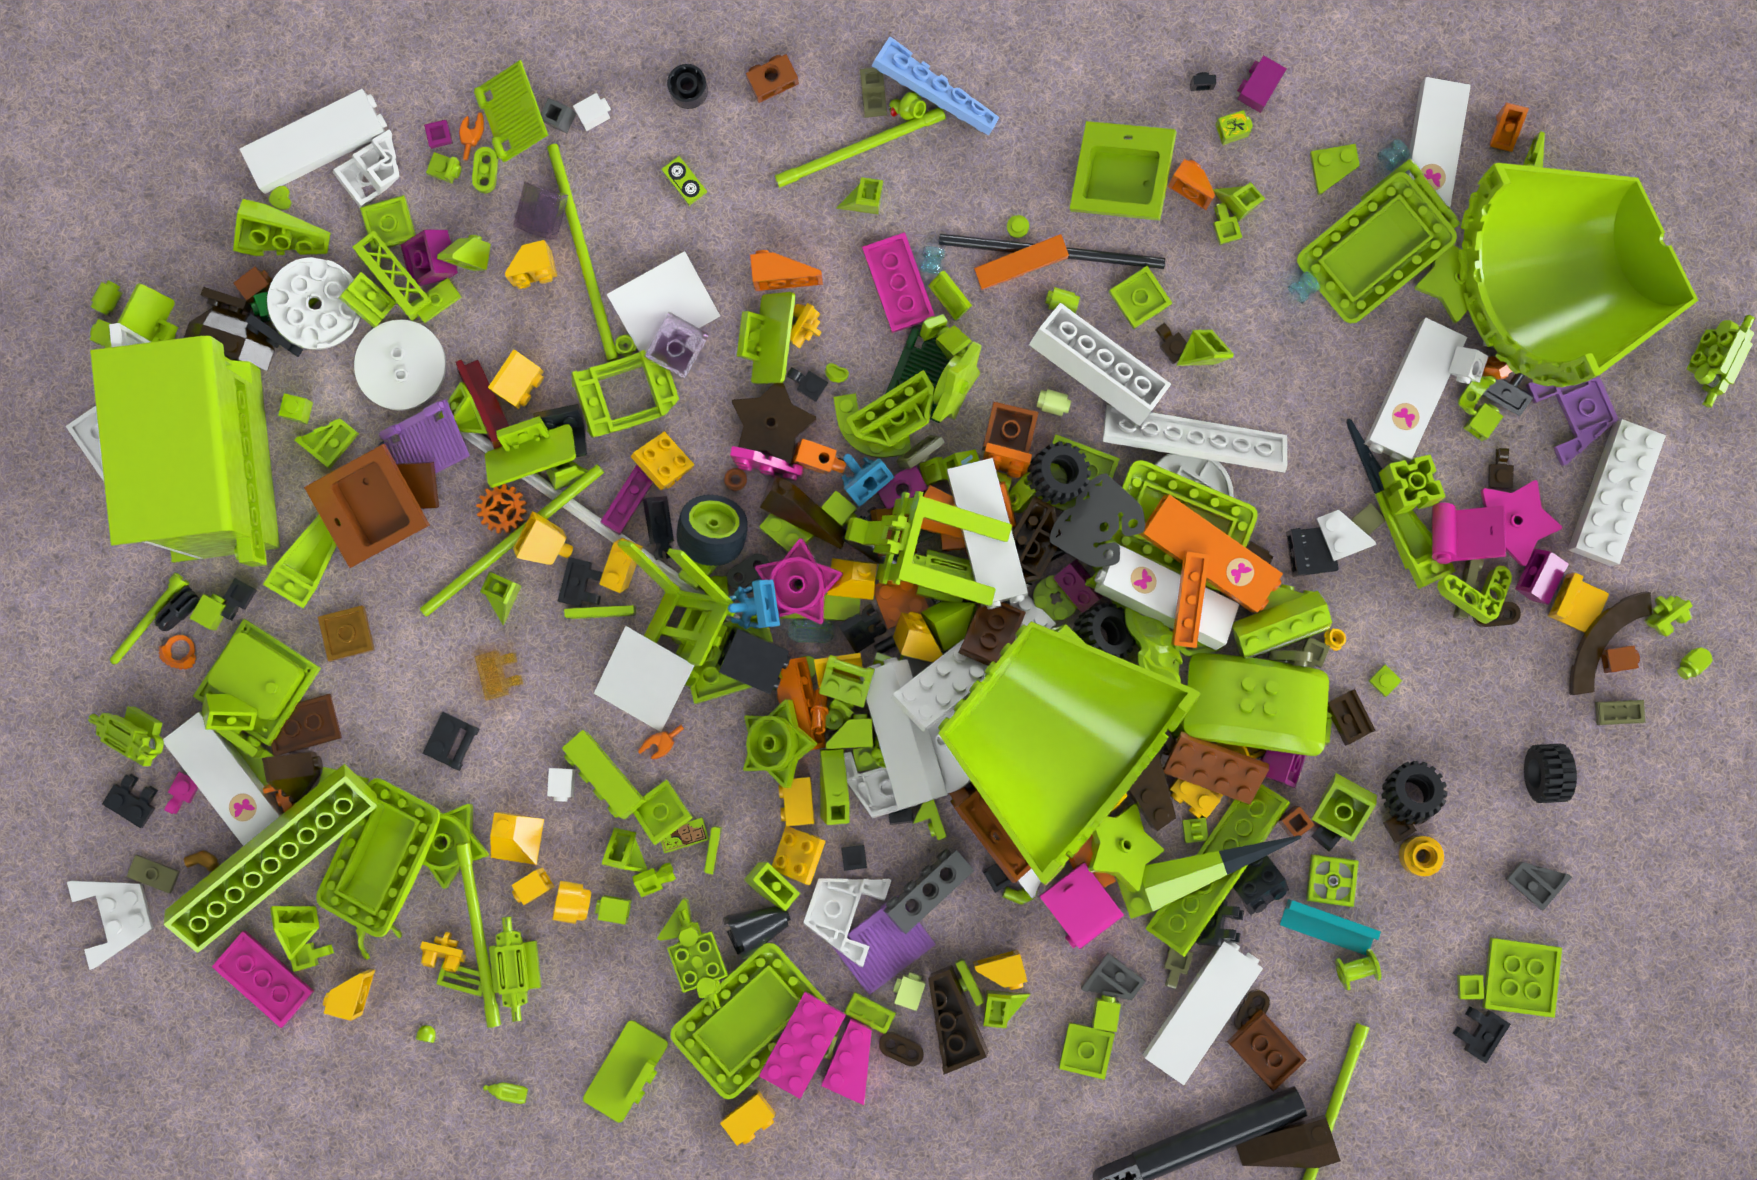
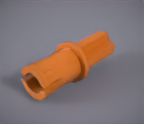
M820 689L814 691L813 707L810 709L812 714L811 732H815V734H822L826 731V715L829 714L827 696L819 694Z

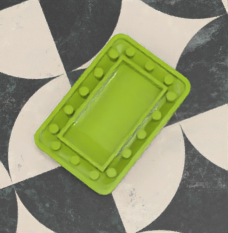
M1399 172L1391 176L1298 254L1297 263L1345 322L1353 324L1363 319L1452 247L1456 242L1457 233L1407 173Z
M1139 460L1132 463L1122 485V489L1126 490L1143 508L1145 523L1164 495H1171L1244 547H1247L1257 521V510L1252 505L1147 461ZM1122 512L1118 513L1119 529L1110 540L1104 541L1106 544L1115 542L1181 575V563L1139 534L1133 536L1124 535L1122 533V517L1124 514ZM1131 519L1128 522L1129 528H1136L1138 525L1136 519ZM1107 523V526H1106L1105 531H1107V530L1109 529V524H1108V523ZM1206 581L1205 587L1220 591Z
M1196 653L1191 657L1187 686L1196 689L1201 694L1184 717V733L1205 741L1307 756H1317L1322 753L1325 747L1329 677L1324 671L1311 667L1293 666L1290 663L1250 657L1243 658L1242 656Z
M374 778L368 783V786L377 794L378 807L344 833L317 891L316 901L322 908L371 936L383 937L390 930L415 882L441 817L439 809L383 779Z
M774 943L764 944L720 983L722 990L716 995L721 1008H716V1010L712 1011L708 998H703L671 1029L670 1035L673 1043L718 1094L725 1099L737 1097L759 1077L762 1068L804 992L827 1003L820 992L779 946Z

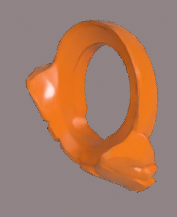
M175 635L168 639L165 645L159 646V658L172 668L186 670L192 668L193 664L196 663V656L194 655L195 645L187 636ZM179 640L186 641L190 647L189 653L181 660L173 659L171 652L173 644Z

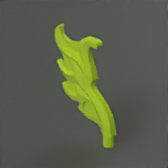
M1125 607L1126 628L1129 634L1141 646V651L1137 654L1138 666L1181 683L1180 676L1172 665L1175 660L1180 665L1182 664L1181 655L1171 644L1173 632L1168 630L1161 631L1160 629L1164 625L1161 621L1143 616Z

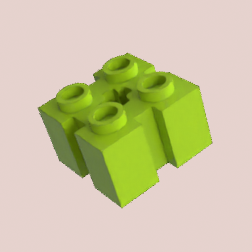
M1431 454L1416 457L1408 464L1406 460L1390 463L1379 472L1384 490L1390 489L1392 494L1387 499L1393 515L1410 512L1416 506L1418 510L1432 507L1446 497L1440 480L1434 481L1433 474L1437 471Z

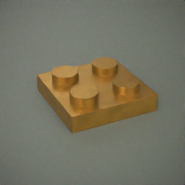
M361 605L318 616L329 662L375 650L365 606Z

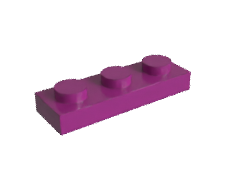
M638 465L635 466L600 521L602 525L621 535L654 483Z

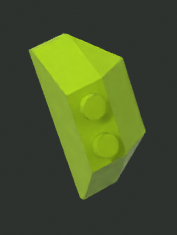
M923 370L846 418L857 439L891 447L929 423L935 388Z

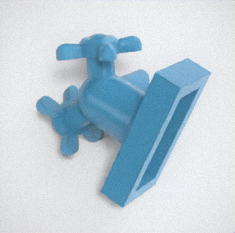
M774 580L753 581L752 586H748L746 589L740 586L734 595L729 597L732 601L738 600L741 602L730 604L728 606L729 612L743 613L741 619L731 617L732 623H737L744 629L749 627L768 628L780 626ZM753 591L754 597L748 598L746 594ZM757 615L758 623L751 622V616Z

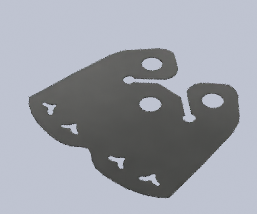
M1105 473L1093 478L1085 487L1086 489L1077 496L1076 505L1068 508L1059 516L1050 534V543L1093 567L1112 566L1120 561V546L1117 543H1107L1097 548L1093 546L1095 542L1100 543L1110 540L1119 529L1118 513L1122 512L1124 514L1122 517V533L1124 535L1133 536L1145 530L1144 513L1141 505ZM1103 480L1102 486H1095V484ZM1087 492H1089L1090 498H1086L1085 500H1083V498L1087 496ZM1071 515V522H1064ZM1131 519L1138 521L1136 528H1129L1128 522ZM1103 522L1109 524V529L1105 532L1099 529L1100 524ZM1061 529L1062 535L1056 538L1058 530ZM1112 550L1113 556L1110 559H1105L1103 557L1104 551Z

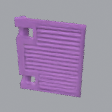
M447 399L436 402L424 408L420 413L379 433V437L384 441L395 463L434 462L435 474L470 456ZM442 411L444 418L437 421L434 414ZM398 434L400 441L393 443L391 436Z
M886 903L878 911L848 932V939L870 946L863 968L833 947L869 995L936 945L920 923L915 925L907 934L901 932L883 912L887 907ZM905 904L906 910H907V911H910V909H909V908L907 907V905Z

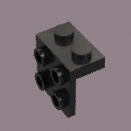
M1268 856L1248 864L1233 886L1250 915L1255 912H1262L1269 903L1283 898L1287 891H1289L1286 879Z

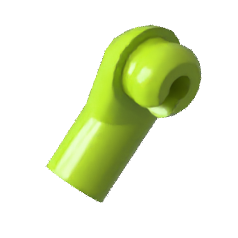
M1006 886L1002 894L1003 898L1019 905L1034 899L1030 897L1024 888L1016 891Z

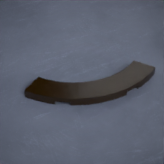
M1651 592L1636 593L1621 599L1620 602L1611 608L1605 609L1589 626L1576 649L1578 652L1574 665L1571 666L1569 680L1570 695L1595 692V674L1605 647L1614 635L1627 624L1644 616L1652 615Z

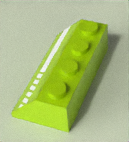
M1317 590L1233 622L1232 630L1240 656L1243 658H1255L1272 650L1327 631L1331 627L1332 620L1328 605Z

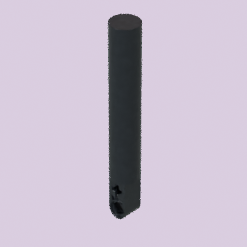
M1292 1086L1103 1165L1093 1172L1092 1178L1093 1180H1154L1307 1117V1111L1295 1086Z

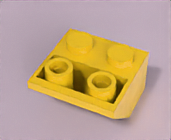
M545 240L525 244L520 247L505 272L506 278L513 287L517 286L518 289L530 287L532 282L548 283L553 281V277L558 276L552 251Z

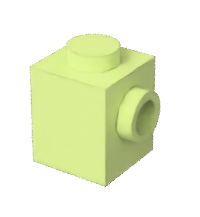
M909 972L908 976L903 974L902 979L897 978L893 992L897 993L894 1003L917 1011L926 984L925 981L921 980L922 976Z

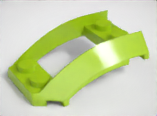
M645 350L616 361L571 373L572 388L575 387L588 427L586 431L592 438L631 428L665 416L679 400L666 357L660 354L654 355L645 352ZM643 367L656 406L629 416L611 420L599 381Z

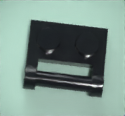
M442 712L422 754L460 771L465 754L474 736L478 735L480 728L446 712ZM462 728L466 730V733L454 758L451 759L448 755Z

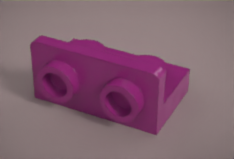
M1076 559L1054 576V580L1080 612L1083 613L1104 595L1095 592L1094 588L1085 585L1091 576Z

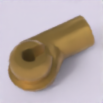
M205 850L184 857V863L187 868L200 864L207 871L212 872L219 866L216 856Z

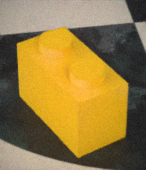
M625 538L619 539V540H621V541L632 542V541H629V540H627V539H625ZM617 540L612 545L599 585L621 593L629 588L637 564L617 545L619 542ZM634 543L642 551L643 546Z
M811 777L793 778L791 788H783L779 784V798H784V807L780 808L781 821H786V826L814 824Z
M544 868L533 871L511 885L514 889L512 891L514 898L518 903L522 902L523 905L534 901L555 887Z
M758 1091L725 1116L720 1124L736 1146L742 1142L746 1145L755 1138L754 1133L760 1128L765 1130L774 1123L773 1118L776 1113L760 1091Z

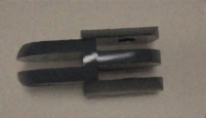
M185 585L156 615L155 625L161 631L171 630L196 608L200 598L188 585Z

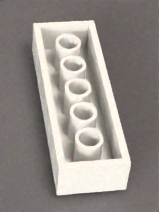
M1061 303L1038 329L1029 344L1139 426H1141L1171 385L1167 380Z
M1623 419L1613 423L1569 544V551L1608 566L1620 564L1666 435Z

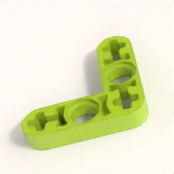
M1499 565L1489 571L1481 593L1454 575H1447L1439 580L1437 588L1443 597L1480 622L1489 623L1499 616L1512 581V575L1505 566ZM1490 589L1496 593L1497 599L1490 595ZM1465 594L1470 596V598L1472 599V604H1469L1465 600Z

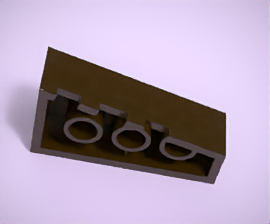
M950 965L931 973L928 981L943 1065V1075L987 1058L989 1051L953 966Z

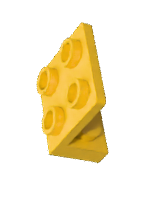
M1578 573L1567 574L1548 617L1585 633L1593 621L1601 614L1609 593L1583 582L1584 576Z

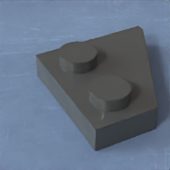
M1520 861L1505 879L1538 909L1543 911L1572 876Z
M1107 952L1084 982L1081 989L1085 992L1091 991L1106 996H1117L1122 999L1132 1000L1146 981Z

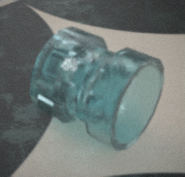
M1399 139L1392 141L1387 149L1384 148L1377 154L1380 162L1385 158L1390 162L1385 166L1389 171L1395 169L1398 166V162L1405 161L1410 156L1409 149Z
M925 246L922 254L925 258L921 262L920 271L935 275L942 272L941 260L945 258L946 251L938 247Z
M1304 272L1298 282H1293L1288 286L1291 294L1296 291L1300 295L1296 300L1302 304L1309 299L1311 293H1316L1321 288L1317 279L1309 272Z

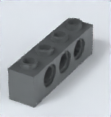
M956 849L943 850L937 856L938 860L932 866L929 864L920 872L921 876L916 881L911 880L903 887L904 892L901 895L892 897L886 903L887 907L883 912L904 934H907L974 872V869ZM947 867L949 874L947 878L941 879L940 871L942 868ZM930 883L932 890L928 895H924L922 891L923 886ZM909 899H913L915 906L912 910L907 911L905 904Z

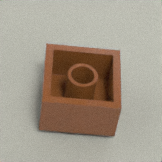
M993 402L982 450L985 451L987 443L1029 453L1039 412Z

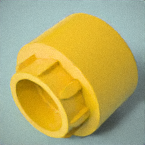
M1415 835L1407 838L1402 843L1399 849V860L1407 872L1418 876H1431L1442 867L1444 852L1441 845L1435 839ZM1423 849L1426 856L1422 862H1419L1417 860V852Z
M560 880L552 920L576 924L577 920H586L591 891L583 889V884Z

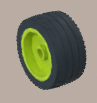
M713 494L700 495L689 500L682 508L676 531L677 543L681 551L694 562L706 566L725 565L740 555L747 536L748 521L743 509L733 500Z

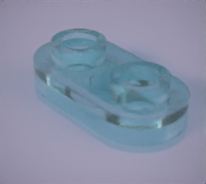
M795 619L789 624L788 635L796 642L826 643L833 639L835 628L828 620H824V623L819 624L810 619Z

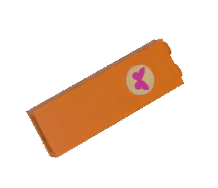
M1164 495L1146 521L1145 530L1139 534L1181 564H1183L1184 551L1210 554L1206 581L1250 612L1262 611L1269 601L1267 597L1271 591L1274 592L1281 584L1282 572L1171 495Z

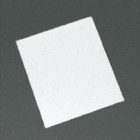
M685 251L607 294L639 352L645 350V352L653 354L720 317Z
M625 626L594 694L661 732L694 665Z

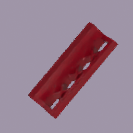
M462 359L456 361L458 373L475 403L493 448L502 447L497 438L496 431L509 427V424L495 394L488 388L490 384L479 360L464 365Z

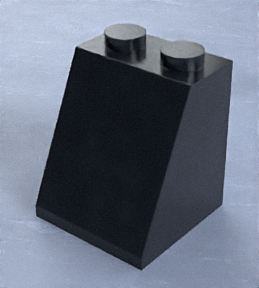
M733 625L715 668L721 674L771 694L772 690H777L781 678L778 676L782 668H787L791 656L788 655L790 651L786 648Z

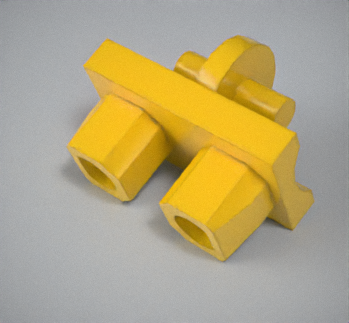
M809 303L806 306L796 304L793 311V316L798 320L795 325H792L790 342L799 349L805 340L810 341L812 335L816 337L821 335V331L817 329L820 323L817 320L820 313Z
M445 932L443 938L436 936L434 943L437 944L422 941L420 946L423 952L421 960L423 966L435 968L437 958H445L443 970L456 973L460 962H465L466 955H463V950L455 949L458 947L459 941L451 940V932Z

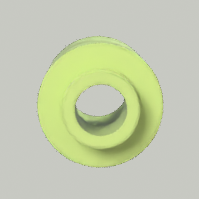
M1047 389V391L1041 390L1036 407L1041 408L1043 412L1062 417L1063 412L1068 413L1071 400L1067 399L1068 394Z

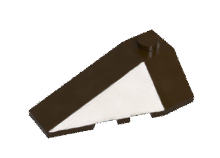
M776 475L770 477L759 508L839 549L843 547L844 540L841 537L845 535L844 532L846 530L796 485Z
M316 752L262 758L266 782L275 790L281 789L282 796H289V802L297 803L309 793L321 775L320 769L323 768L322 759L320 756H317Z
M1325 1115L1270 1131L1236 1145L1242 1166L1321 1168L1341 1161Z

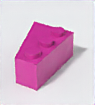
M850 1017L821 1084L822 1087L862 1105L865 1103L871 1027Z

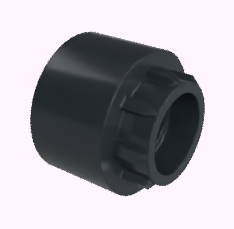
M682 64L670 72L667 79V87L671 99L677 106L684 109H693L700 106L706 100L708 85L705 75L700 68L692 64ZM686 83L693 84L690 90L682 89Z

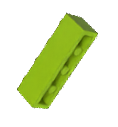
M796 586L797 589H801V588L803 587V586ZM825 594L824 620L845 621L857 613L860 615V598ZM797 613L779 618L810 620Z
M580 731L562 747L566 753L564 758L570 765H576L580 769L579 776L586 783L590 782L595 787L593 790L594 794L601 801L603 799L606 800L610 805L607 809L615 818L618 816L622 819L628 818L646 802L587 731Z

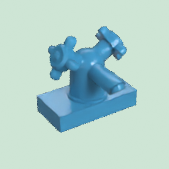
M846 454L843 457L844 462L854 473L853 477H847L845 474L842 476L844 489L859 507L894 478V475L879 458L874 461L864 457L863 461L865 463L861 468L850 454Z

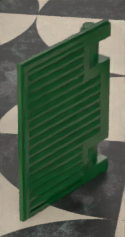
M915 326L912 327L886 393L923 370L926 372L934 388H936L943 370L949 363L948 358L936 344L938 336L924 341L921 349L917 348L914 345L918 336L921 337V329ZM933 402L930 420L940 423L939 421L932 418L933 413L937 407V405Z

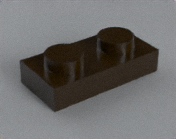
M203 287L200 294L207 299V304L218 307L222 304L228 306V310L242 314L243 311L250 313L252 308L251 303L244 299Z

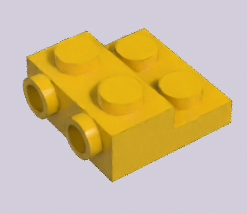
M1176 778L1168 788L1172 792L1170 796L1179 804H1182L1184 801L1189 805L1188 811L1198 819L1201 816L1208 818L1223 796L1220 793Z

